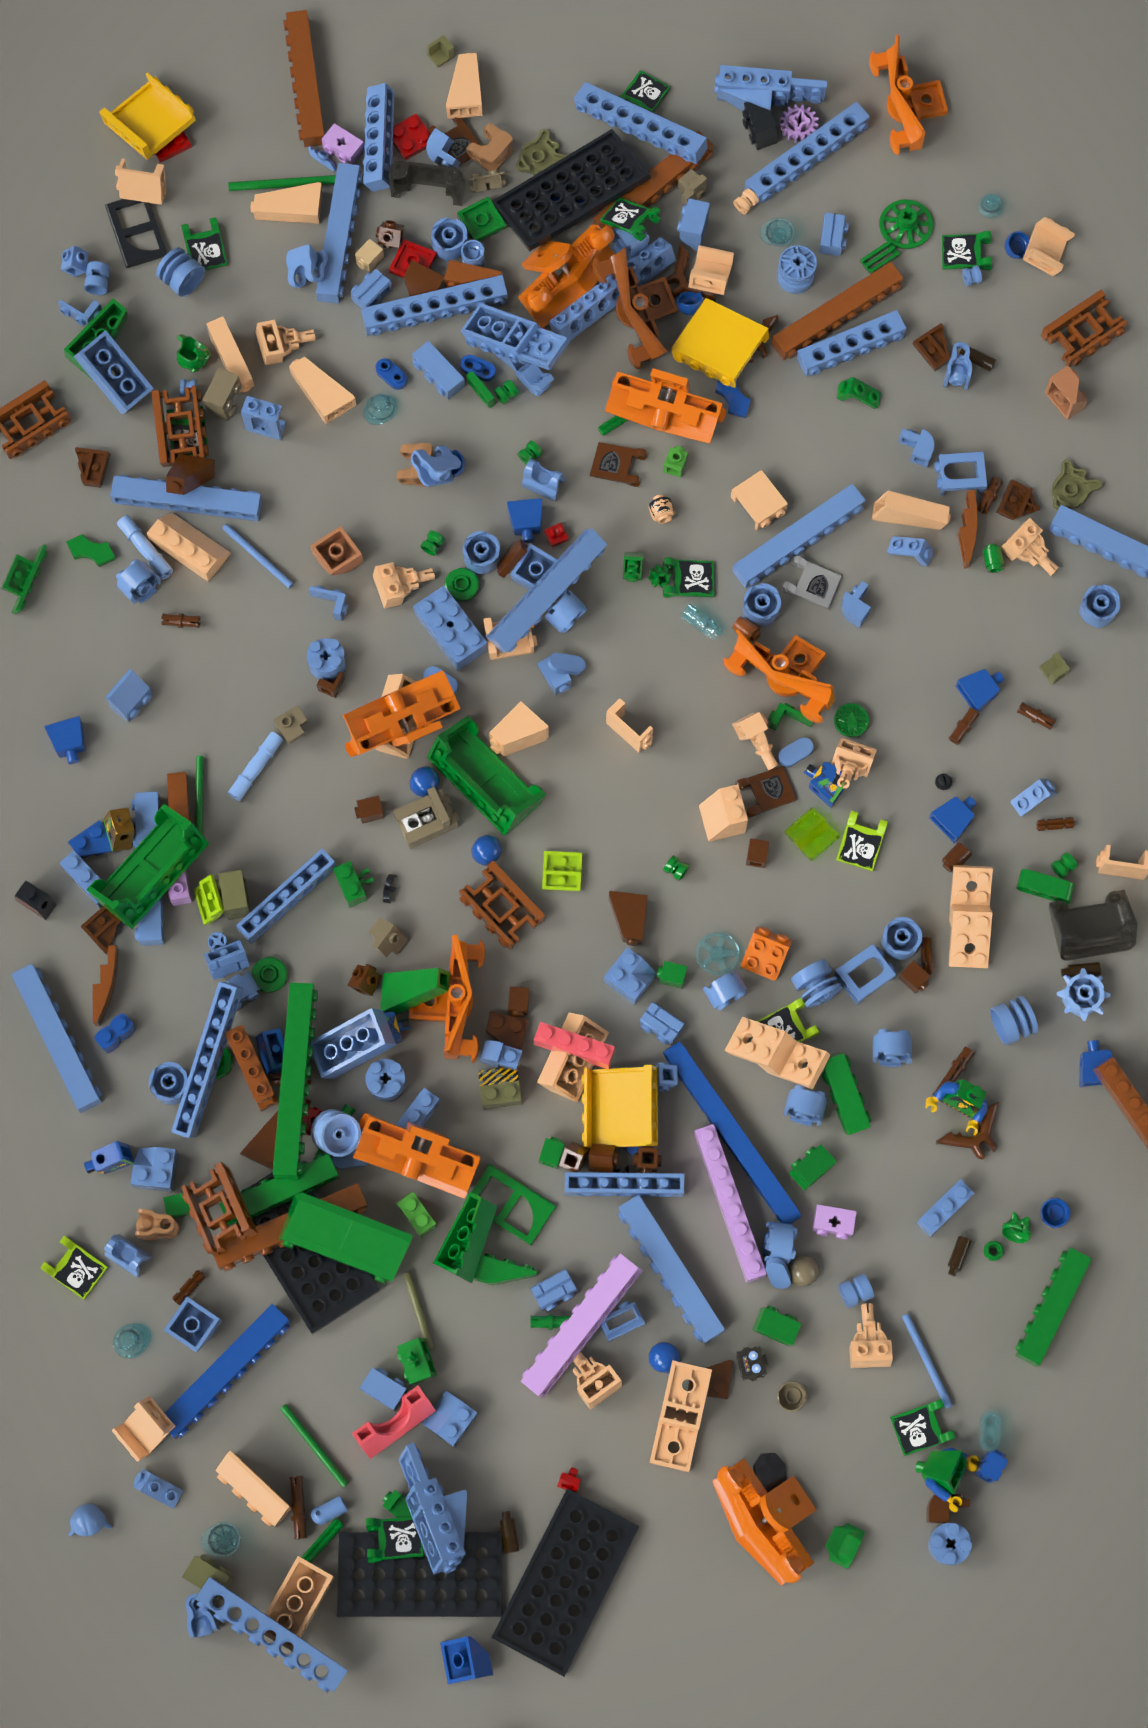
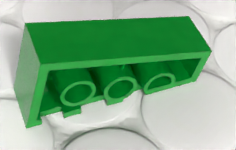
M113 298L63 349L65 357L91 380L92 378L74 356L105 330L115 341L128 319L127 309Z
M836 1052L830 1054L823 1069L822 1078L824 1083L826 1082L827 1086L831 1087L829 1095L834 1105L837 1104L838 1106L836 1113L845 1134L851 1135L870 1128L869 1122H871L869 1112L864 1110L863 1104L865 1100L862 1093H858L856 1088L858 1081L855 1074H851L849 1067L852 1065L848 1055L845 1056L844 1053Z
M470 1192L433 1263L472 1283L497 1206Z

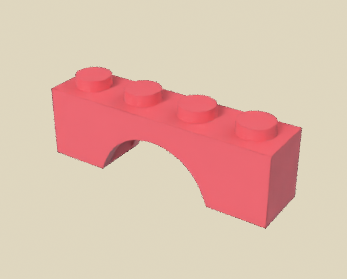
M540 1022L534 1038L536 1046L551 1051L566 1052L578 1056L590 1064L608 1070L615 1053V1046Z
M416 1386L402 1396L400 1410L392 1419L380 1424L368 1421L354 1431L352 1435L369 1459H371L436 1412V1410L420 1387Z

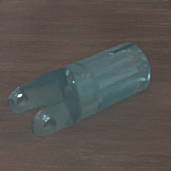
M691 603L681 614V618L711 639H715L717 634L722 633V628Z

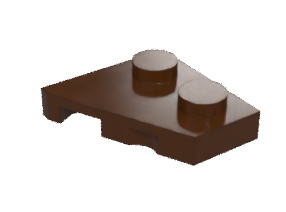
M942 323L913 341V346L934 371L949 362L950 355L946 347L947 342L946 338H944Z
M732 1360L706 1367L712 1370L706 1397L728 1399ZM689 1380L688 1391H691L694 1385L693 1382Z

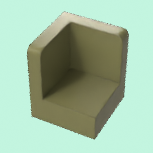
M445 35L427 45V55L436 67L442 66L455 57L454 47Z
M1058 652L1054 653L1051 659L1040 665V670L1052 685L1067 676L1070 668Z

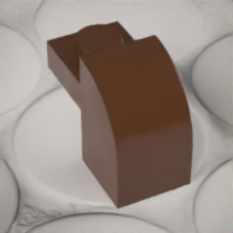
M934 1494L927 1504L926 1523H949L950 1503L948 1501L944 1502ZM952 1494V1497L958 1496L962 1499V1505L953 1503L959 1508L970 1507V1498H964V1494Z

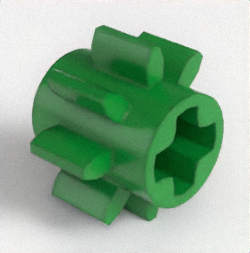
M656 564L655 567L649 569L650 576L647 578L654 587L659 585L663 588L670 583L669 580L672 574L665 565L661 568Z

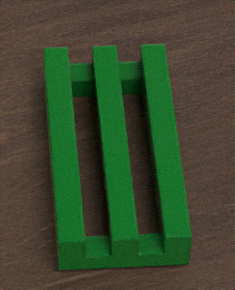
M888 240L863 257L860 263L872 274L898 258L900 252L896 251V247L892 246L891 241ZM891 252L893 253L891 256L880 262L872 269L870 268L872 265H874L876 262H879L881 259H883Z
M473 371L467 374V383L488 408L495 405V397Z

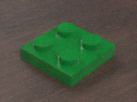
M489 196L457 212V216L465 225L472 240L480 242L506 228L504 220Z

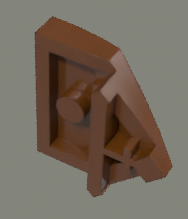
M412 260L404 275V282L411 297L439 290L445 276Z
M1012 479L1008 483L996 513L1015 520L1037 512L1040 508L1038 504L1036 505L1032 488L1029 489Z
M519 539L503 555L497 564L499 576L505 578L527 553L526 548L528 545L524 541Z

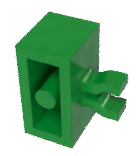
M351 861L334 867V875L349 908L367 901L362 885L374 883L373 878L363 879L366 874L370 873L369 869L366 868L357 875Z
M416 1338L397 1346V1356L399 1361L403 1363L405 1369L403 1371L404 1377L409 1384H418L438 1376L425 1338Z

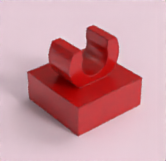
M562 523L544 529V533L552 548L569 541Z
M571 1467L568 1474L562 1472L557 1487L564 1490L568 1488L576 1493L581 1479L576 1478L578 1469Z

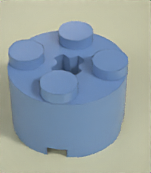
M450 217L438 220L431 232L433 251L437 252V256L446 262L460 258L461 247L468 241L465 225L460 220L450 219Z
M617 228L613 229L615 234L613 239L615 246H613L615 253H618L626 247L628 261L648 247L650 238L645 231L643 234H646V237L643 241H639L628 232Z
M476 531L470 534L463 545V559L467 568L475 574H486L497 567L501 557L500 544L497 538L485 531Z
M139 559L133 560L130 566L116 575L118 589L133 604H136L138 601L143 603L150 599L157 591L155 589L156 585H160L161 582L160 577L144 561Z
M766 583L750 587L744 596L743 616L757 626L768 627L777 619L781 607V598L777 589Z
M1104 584L1090 587L1080 603L1079 614L1087 624L1096 628L1109 625L1115 619L1120 609L1118 592L1111 586Z
M568 590L555 603L554 607L546 613L544 618L559 632L564 634L575 623L573 619L577 620L581 617L587 608L577 596Z
M329 638L319 639L310 643L307 651L310 673L318 678V680L321 678L328 682L335 681L339 672L343 673L346 669L343 647L336 639Z
M898 917L887 924L881 937L884 953L896 960H906L913 957L922 942V931L915 921L910 918ZM899 936H903L904 941H900Z
M736 969L732 971L733 975L729 972L713 981L709 985L710 989L707 986L702 989L714 1009L717 1008L720 1011L730 1004L729 1000L734 998L737 1001L747 994V987Z
M248 970L244 971L245 975L241 976L239 973L226 981L244 988L237 1011L244 1007L242 1003L249 1000L252 1002L260 996L258 993L260 988Z
M888 1029L878 1030V1034L873 1036V1062L879 1061V1065L886 1067H899L902 1062H906V1065L912 1062V1037L909 1035V1031L890 1032Z
M381 1059L370 1065L366 1073V1084L369 1092L377 1100L391 1102L404 1092L406 1077L399 1063L390 1059ZM385 1077L389 1078L387 1084H384L382 1081Z
M162 1063L155 1067L149 1076L150 1090L161 1103L167 1105L180 1104L189 1076L181 1065L177 1063ZM172 1080L174 1084L168 1087L166 1083H170Z
M795 1085V1088L789 1091L783 1115L786 1117L788 1114L791 1116V1121L802 1125L812 1126V1122L817 1123L816 1126L821 1125L827 1105L825 1093L821 1091L812 1092L806 1090L804 1086Z
M767 1222L766 1227H769L768 1233L764 1232L762 1255H766L763 1261L767 1262L771 1258H780L788 1264L791 1262V1259L795 1258L796 1248L793 1247V1239L796 1240L797 1228L793 1227L792 1224Z
M956 1523L939 1525L931 1532L928 1540L930 1555L935 1561L943 1565H956L963 1562L969 1556L972 1548L969 1533L964 1527ZM946 1540H948V1541L952 1540V1541L954 1542V1543L952 1544L953 1549H952L951 1547H950V1548H946V1546H945V1545H947V1541H946Z

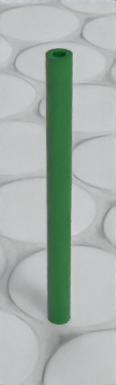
M196 756L195 827L202 834L204 756Z
M287 1404L283 1405L280 1410L342 1488H344L349 1482Z

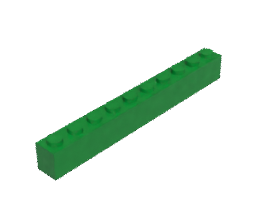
M290 982L273 1163V1176L275 1179L299 1180V1174L303 1173V1162L300 1161L301 1154L304 1155L305 1143L302 1142L303 1135H306L307 1131L304 1116L308 1115V1104L305 1103L306 1096L309 1097L310 1085H307L308 1077H311L312 1073L309 1058H313L311 1039L315 1037V1028L312 1027L313 1020H316L317 1011L314 1009V1002L318 1001V990H315L313 983Z

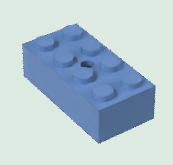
M106 330L74 356L121 415L154 389Z
M442 586L413 606L416 617L457 671L488 651L486 640L445 586Z
M371 1008L312 1040L311 1046L313 1047V1057L321 1078L335 1079L396 1046L383 1010Z

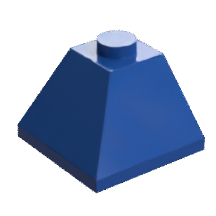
M471 1636L440 1642L448 1684L493 1675L490 1654Z

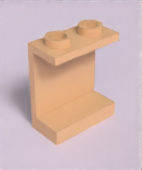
M122 158L115 170V175L118 176L116 188L119 190L120 198L162 205L166 195L164 165L157 164L154 173L126 169V159Z
M1044 217L1034 227L1023 260L1051 276L1056 275L1062 271L1064 264L1060 263V259L1066 242L1072 239L1075 233L1069 231L1067 227L1055 223L1054 220Z
M699 245L688 287L724 295L732 268L734 253Z
M762 470L731 490V498L734 502L739 500L755 521L756 530L761 527L763 529L766 528L776 517L779 519L786 514L788 503Z
M491 618L484 619L486 636L499 622L492 623ZM534 625L528 629L530 632L526 637L520 638L516 642L517 646L511 652H501L486 637L490 660L534 653V646H537L536 635H532L531 629H534Z
M619 698L607 710L606 723L639 753L643 749L647 750L652 744L653 728L649 726L641 736L633 731L621 720L625 715V702Z
M1106 845L1104 850L1100 851V856H1097L1096 867H1099L1098 873L1141 880H1144L1148 875L1147 850L1138 860V864L1109 860L1111 845Z
M151 1396L139 1401L134 1406L136 1410L128 1419L112 1430L137 1462L148 1456L175 1427Z

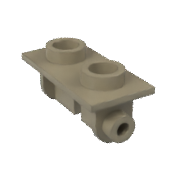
M498 169L489 171V175L482 176V173L471 175V178L468 179V182H472V185H469L470 192L487 191V183H489L490 190L503 188L506 185L505 178H501L504 172H499Z

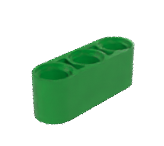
M1028 869L1021 870L1016 889L1021 892L1062 904H1070L1075 884Z

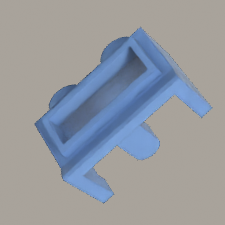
M627 1301L618 1306L619 1310L613 1313L611 1311L600 1325L609 1343L621 1335L630 1333L631 1330L639 1326H645V1322L635 1302L630 1304Z

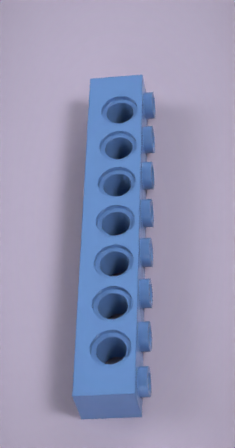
M587 82L582 85L574 96L575 108L579 112H585L597 120L600 119L612 127L615 126L627 134L630 133L638 137L642 141L652 143L657 148L665 149L670 154L680 156L687 162L697 164L708 149L707 137Z
M856 101L747 179L744 190L750 189L757 195L759 199L757 205L768 201L775 192L782 191L786 184L796 181L800 174L810 171L814 164L825 160L828 154L839 150L842 144L850 142L859 132H864L869 127L870 116Z
M659 237L628 261V268L633 267L638 279V287L646 284L676 261L672 245L662 237ZM609 275L606 278V284H597L551 319L549 323L552 332L565 336L571 341L613 309L620 295L614 275Z
M499 275L361 308L367 336H376L381 334V332L396 331L406 326L413 327L423 322L430 323L440 318L447 319L452 315H464L475 310L480 303L488 306H501L508 302V294L503 276ZM485 293H491L492 295H490V296H485L484 294H485ZM468 297L474 298L473 300H467ZM451 301L457 302L456 304H449ZM434 305L439 306V307L436 308V309L431 308V307L434 306ZM417 309L421 310V312L415 313L413 311ZM403 314L402 317H397L396 315ZM380 318H386L384 321H379Z
M219 981L171 1130L172 1133L186 1138L197 1137L226 1046L227 1037L225 1032L231 1030L244 989L243 987L228 982Z
M210 1576L195 1597L198 1601L196 1605L205 1611L208 1608L214 1611L215 1618L223 1623L227 1620L233 1624L231 1628L239 1634H242V1632L250 1636L248 1640L259 1646L261 1643L266 1646L267 1653L275 1658L279 1655L285 1659L283 1663L291 1669L297 1667L302 1671L300 1673L301 1676L309 1681L313 1678L319 1682L317 1686L327 1693L329 1690L332 1692L336 1690L348 1671L345 1667ZM221 1595L224 1598L225 1602L221 1607L213 1605L212 1599L214 1596ZM239 1607L242 1611L241 1616L236 1619L232 1618L229 1614L231 1608ZM252 1618L257 1619L259 1622V1626L255 1630H250L247 1627L248 1620ZM268 1630H273L276 1633V1638L272 1642L264 1639V1634ZM291 1642L293 1644L292 1652L284 1653L281 1650L283 1643ZM306 1653L310 1655L311 1660L307 1665L299 1663L301 1654ZM320 1665H325L328 1668L327 1674L323 1677L316 1674V1669Z

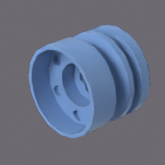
M801 245L791 246L782 252L777 270V280L782 289L793 294L809 290L813 285L817 267L814 253Z
M180 247L174 248L167 253L156 270L157 278L163 281L164 284L170 285V289L180 297H185L192 293L202 281L205 273L204 267L196 260L191 259V256Z
M826 959L819 960L805 967L791 978L797 991L807 990L801 996L802 1000L808 999L805 1002L807 1008L826 1003L842 990L840 983L834 984L838 980L837 977L826 978L832 972Z
M1022 995L1017 997L1016 1001L1014 999L1009 1000V1009L1004 1003L990 1008L994 1028L1000 1040L1006 1046L1019 1041V1032L1024 1038L1028 1037L1029 1033L1031 1035L1038 1033L1035 1014L1028 1001Z

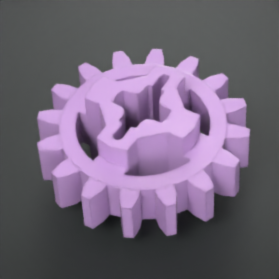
M794 105V109L788 107L787 112L783 111L780 118V130H783L782 135H788V140L793 138L794 143H797L798 139L801 141L818 129L819 124L818 117H815L816 112H810V107L804 109V105H801V108Z

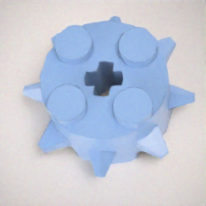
M1082 968L1080 974L1073 978L1067 975L1063 976L1067 985L1062 991L1057 992V996L1062 998L1066 1007L1065 1013L1071 1012L1081 1017L1082 1021H1086L1087 1016L1093 1012L1104 1013L1100 1005L1104 999L1111 996L1110 993L1103 990L1102 976L1087 975L1085 968ZM1084 992L1086 996L1082 997L1080 994Z

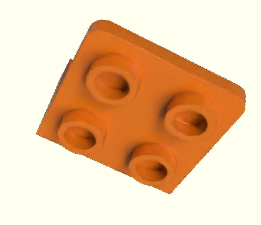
M756 927L742 960L741 967L768 979L776 980L792 941L783 934L776 935L771 933V930L766 927Z

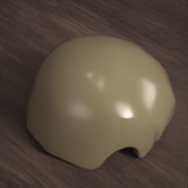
M801 1255L792 1259L787 1267L791 1275V1283L799 1287L813 1283L819 1275V1265L814 1258L808 1255Z
M788 1381L782 1384L777 1392L778 1405L787 1412L801 1410L807 1402L805 1387L797 1381Z

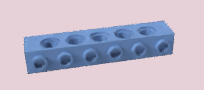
M386 83L367 87L363 184L372 192L391 188L395 91Z
M895 310L800 349L797 352L796 359L805 376H814L823 369L834 368L840 362L851 361L855 356L865 355L872 349H879L886 346L889 342L901 340L905 336L906 326L898 311ZM881 330H887L889 333H883ZM869 336L872 340H867L865 337ZM854 343L856 346L851 347L848 344ZM832 350H838L840 353H833ZM815 357H822L823 360H817Z
M323 849L319 850L236 925L238 931L250 944H253L333 872V868L336 867L335 861Z
M565 1172V1196L635 1197L638 1194L640 1197L684 1196V1174Z

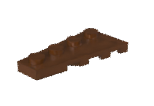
M306 1099L305 1104H308L309 1108L312 1102ZM278 1111L240 1152V1155L272 1171Z

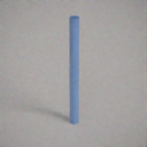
M228 524L223 526L222 529L286 587L290 589L294 585L288 577Z
M909 1313L902 1316L945 1408L953 1406Z

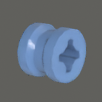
M978 265L973 266L972 269L965 268L962 270L963 280L967 287L971 286L972 283H982V274Z
M181 379V397L186 396L185 387H197L196 379L191 381Z
M214 932L208 938V946L211 951L228 945L226 936L223 933Z

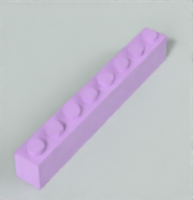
M714 1124L697 1129L694 1132V1136L745 1281L749 1283L764 1278L767 1273Z
M621 1253L611 1260L608 1270L599 1275L598 1283L594 1288L591 1287L586 1292V1298L583 1302L574 1307L573 1315L569 1320L566 1319L561 1324V1330L558 1334L549 1339L548 1347L544 1352L541 1351L536 1356L534 1365L527 1368L523 1373L521 1382L537 1396L544 1398L643 1272V1270Z

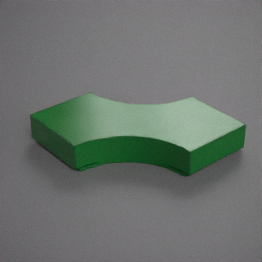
M83 534L66 541L74 560L87 558L94 561L98 567L116 560L108 542L93 543L87 540Z

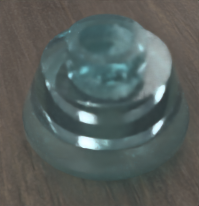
M987 194L979 200L978 210L983 216L993 218L1001 213L1002 202L997 195Z

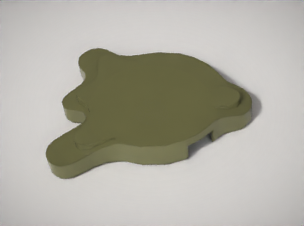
M542 129L535 140L523 146L520 158L516 163V168L519 172L536 175L563 159L566 155L556 153L559 149V143L550 139L549 130Z
M1064 460L1061 464V474L1055 479L1051 488L1054 501L1053 507L1056 510L1061 505L1069 509L1078 508L1086 501L1090 493L1101 489L1102 482L1098 479L1086 480V470L1076 469L1070 460Z

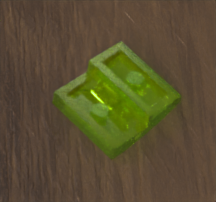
M813 807L784 831L794 845L811 862L840 838L839 834L826 823L825 818Z

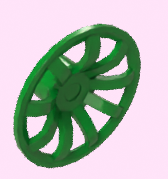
M904 199L892 202L883 210L879 220V228L884 239L891 241V245L901 249H913L921 246L929 239L933 229V219L925 206L919 202ZM906 204V208L899 211L896 205ZM910 205H915L919 207L920 210L916 212L914 209L910 208ZM892 209L897 217H887L885 215ZM925 213L928 221H920L917 217ZM884 221L889 223L896 222L891 228L884 229ZM917 225L929 226L927 233H922ZM899 228V233L894 241L887 234ZM912 230L922 238L920 241L913 242ZM904 231H907L909 244L899 243Z

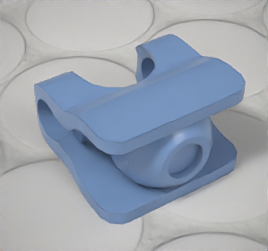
M308 244L289 250L286 256L289 284L294 288H300L306 284L307 279L313 283L321 281L324 277V267L328 260V252L325 250L316 252Z
M957 342L953 346L943 380V387H947L949 382L954 386L964 384L963 389L967 390L972 374V363L969 359L970 347L968 344ZM959 348L964 349L965 354L957 355L956 350Z
M445 445L436 447L434 457L430 456L423 449L414 450L411 455V463L416 469L420 481L426 487L452 483L454 476L451 470L461 466L459 458L453 455Z
M530 458L523 471L522 486L555 501L559 489L558 484L559 482L565 483L566 477H564L563 472L558 470L553 472L542 467L538 461Z
M114 1234L104 1247V1255L137 1278L140 1276L141 1268L139 1266L142 1261L146 1262L153 1257L121 1234Z
M196 1593L189 1595L185 1602L188 1613L187 1628L191 1638L203 1637L212 1634L214 1631L221 1630L219 1620L214 1617L215 1613L208 1608L205 1611L202 1608H195Z

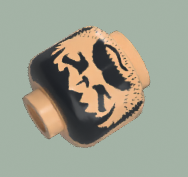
M657 495L653 497L649 504V510L654 521L664 524L672 520L675 510L669 497Z

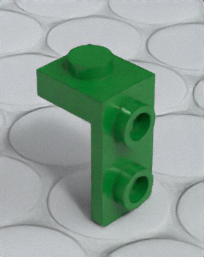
M855 377L844 380L838 385L836 397L838 400L844 401L853 397L873 409L878 408L881 392Z
M779 703L776 711L772 710L768 721H770L769 728L775 731L783 715L809 727L813 724L812 721L805 718L801 712L795 710L788 703Z
M396 1490L393 1492L389 1491L382 1500L384 1502L382 1506L396 1518L412 1517L404 1496Z

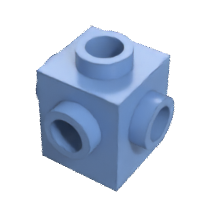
M72 246L64 250L61 256V271L74 277L86 273L87 264L89 263V252L82 250L79 246Z
M657 1063L655 1067H658V1092H667L670 1088L678 1085L677 1065Z

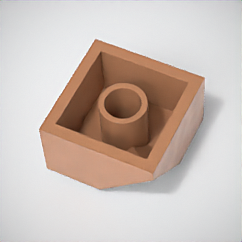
M1068 365L1050 377L1045 390V394L1067 420L1083 410L1087 403L1086 395L1078 390V374Z
M342 526L310 545L314 558L331 576L348 573L363 563L362 553Z

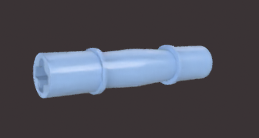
M129 515L123 516L117 522L118 527L127 536V539L133 542L138 551L148 561L149 566L156 571L160 578H168L173 573L172 567L163 558V555L157 552L152 543L143 535L141 528L134 523Z
M270 732L243 773L238 775L237 780L227 792L232 798L240 801L248 789L252 787V782L283 742V739L278 734Z

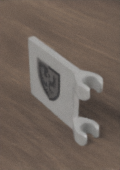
M796 556L792 565L804 569L797 587L789 582H784L781 591L828 609L841 575L810 563L800 556Z

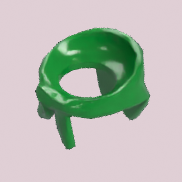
M1012 1212V1218L1002 1225L1003 1236L1015 1243L1028 1242L1032 1236V1232L1029 1230L1030 1217H1024L1022 1220H1019L1016 1212Z

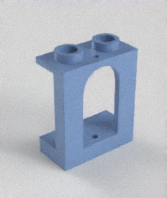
M247 396L241 410L245 429L281 440L286 427V421L279 419L282 406Z
M983 452L939 454L938 460L934 463L935 473L938 472L939 478L936 479L937 490H940L941 496H944L945 491L977 489V494L986 490L987 479ZM974 462L976 478L949 479L944 474V468L948 464Z
M873 944L839 967L834 973V976L837 977L856 1005L863 1002L864 998L888 981L894 980L896 976L894 966L890 962L887 963L881 949L879 947L875 948ZM875 958L882 967L883 972L859 989L848 973L868 959Z

